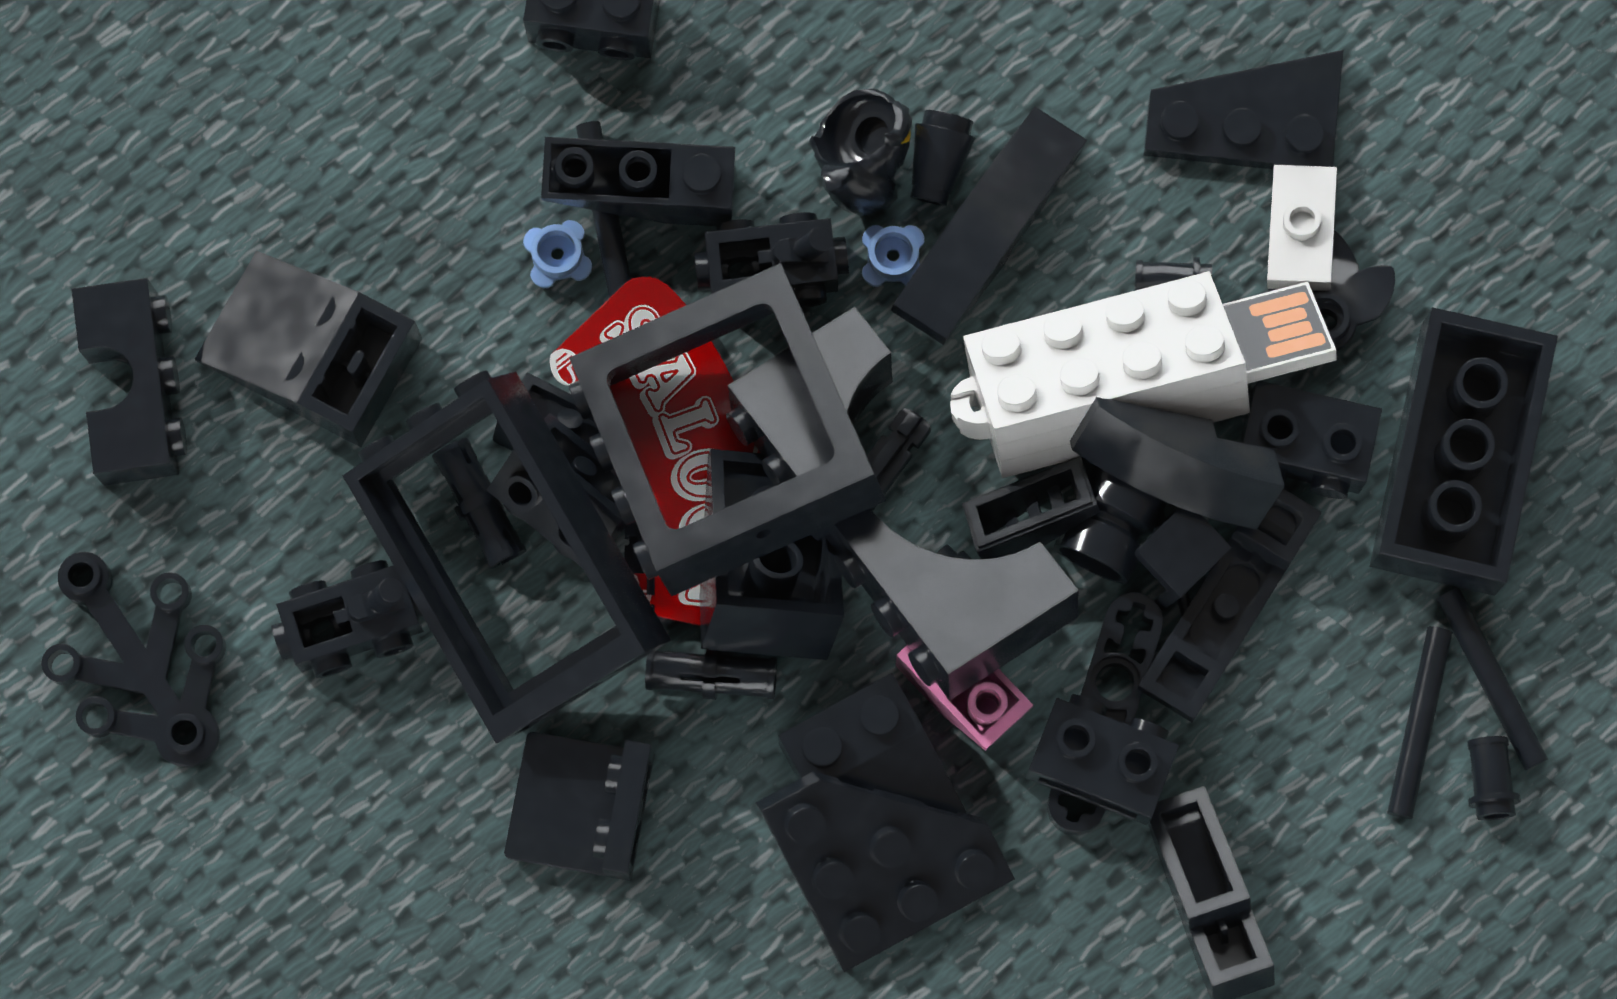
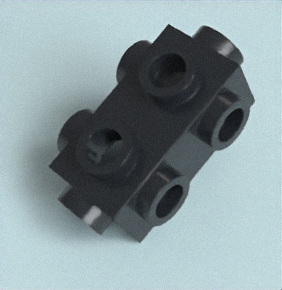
M810 212L788 214L779 219L780 224L756 227L754 221L747 219L722 222L717 225V231L705 232L707 252L694 253L698 291L711 290V294L749 278L732 279L729 276V269L735 263L744 262L750 265L753 270L752 276L781 263L801 308L824 304L827 302L826 293L838 292V275L849 274L845 236L833 238L831 218L817 219V215Z
M386 560L374 561L350 571L352 578L350 580L327 587L324 580L314 581L289 591L290 600L276 604L282 622L271 625L283 662L294 659L295 665L301 672L313 669L316 678H324L350 669L352 667L350 656L374 649L377 658H383L412 648L414 645L411 636L424 632L419 618L422 614L394 565L388 567ZM326 621L333 624L335 633L330 640L322 643L313 641L311 633L317 623Z

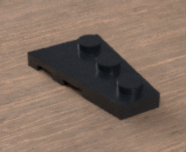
M1344 50L1151 89L1143 156L1263 169H1274V165L1333 167Z

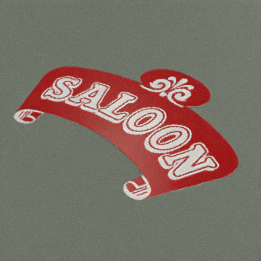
M632 278L622 285L551 354L550 367L553 376L559 383L567 386L578 381L569 359L570 357L682 308L686 304L667 284L657 278ZM712 341L610 386L664 520L671 529H680L704 518L707 465L710 449L760 453L754 443L748 446L743 445L727 421L726 414L731 411L728 385L734 381ZM634 573L636 580L646 595L647 577L645 573ZM659 576L655 577V595H646L650 604L655 605L657 616L700 625V584L671 596Z

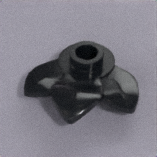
M1334 231L1331 291L1312 290L1321 314L1329 315L1337 322L1336 327L1329 334L1336 351H1338L1351 341L1355 334L1356 326L1378 319L1388 308L1394 293L1395 271L1392 266L1388 265L1372 266L1359 271V266L1352 250L1342 236ZM1268 289V292L1278 289Z

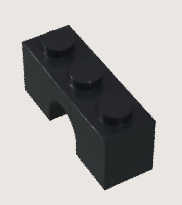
M148 278L71 289L80 353L89 364L120 361L131 366L133 371L131 390L122 402L111 408L86 412L93 474L104 486L179 475L177 456L187 455V440L182 418L172 419L170 395L180 393V383L174 356L165 357L162 334L172 333V318L167 296H157V292Z

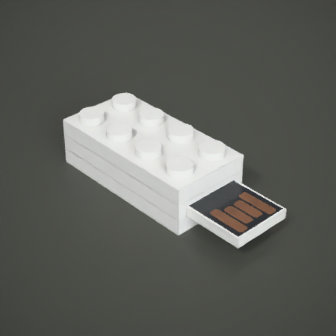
M1210 271L963 336L970 377L962 380L953 389L950 401L951 414L961 434L968 438L990 440L1001 476L1005 478L1066 462L1080 456L1072 451L1070 440L1096 397L1212 419L1214 423L1250 413L1247 384L1336 361V348L1308 282L1222 304ZM977 406L979 411L973 412L971 407Z

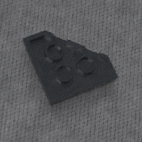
M811 772L756 802L828 945L844 972L1015 880L988 824L982 817L960 811L955 814L926 806L922 801L876 788L871 791L842 783L838 778L817 772Z

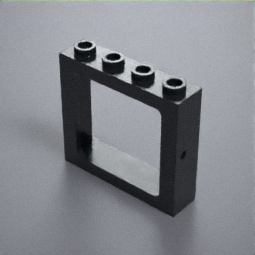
M781 263L569 358L578 378V381L568 385L572 398L582 419L586 420L593 417L600 432L589 437L591 445L603 471L606 473L615 469L621 484L620 487L611 490L615 504L626 526L636 522L643 540L633 544L637 558L648 580L659 576L671 596L886 501ZM775 313L834 447V456L826 464L680 529H671L664 520L610 386Z

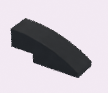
M1096 397L1070 440L1072 451L1103 471L1147 494L1182 509L1247 528H1258L1285 487L1274 449L1217 438L1212 419Z
M1205 786L1158 801L1148 825L1210 999H1235L1275 985L1274 963L1251 910L1250 895Z

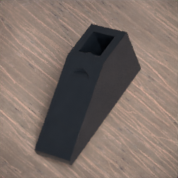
M545 137L541 201L665 224L717 226L722 222L732 220L735 147Z

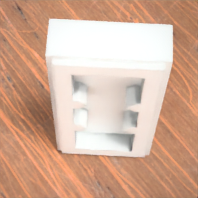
M1274 165L1267 289H1281L1308 282L1313 291H1331L1337 167Z

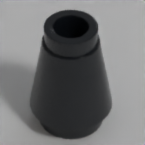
M925 110L922 123L915 124L911 198L939 206H947L949 194L952 193L976 140L975 137L970 135L973 126L972 120L946 112Z

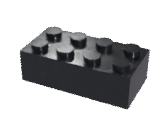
M1434 307L1431 308L1420 328L1369 567L1493 596L1507 583L1554 359L1557 335Z

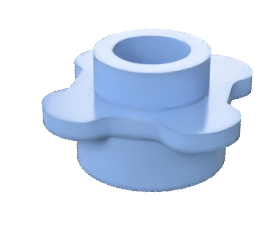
M567 220L562 225L553 224L542 229L532 228L525 234L523 244L525 249L532 255L534 267L531 270L530 276L535 285L540 288H550L558 280L572 278L576 281H582L589 276L592 270V263L588 257L584 256L581 242L585 237V232L581 224L573 220ZM555 249H561L564 252L561 259L557 260L552 257V252Z
M873 225L866 229L862 237V243L868 249V263L862 269V276L865 282L873 287H879L884 282H902L906 286L920 266L919 249L924 244V234L913 225H908L904 228L898 226L883 228L879 225ZM890 251H896L899 254V259L897 261H890L887 258V254Z

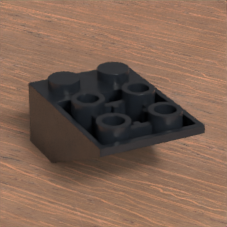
M256 251L196 355L195 361L343 439L362 447L418 348L422 336L414 320L356 290Z

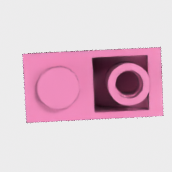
M908 645L896 656V667L941 715L985 751L1033 707V704L1000 669H997L949 701L937 683L927 686L917 675L908 657V653L911 652Z

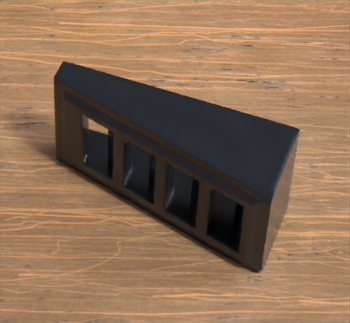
M1081 456L962 503L980 559L1012 555L1028 549L1038 542L1045 546L1100 512L1085 463ZM1072 484L1076 500L1065 504L1061 490ZM1049 498L1053 509L1042 513L1039 504ZM1028 511L1029 519L1019 522L1018 517ZM1004 525L1007 526V527L1004 528V529H1001V530H999V531H996V530L1000 529L1001 527H1003Z

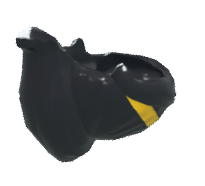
M878 89L854 90L843 96L822 119L820 128L815 136H811L808 143L815 153L814 156L819 167L822 169V186L830 195L831 200L835 202L837 207L859 216H867L880 210L888 209L898 198V183L894 177L905 161L911 140L910 128L912 126V117L909 108Z

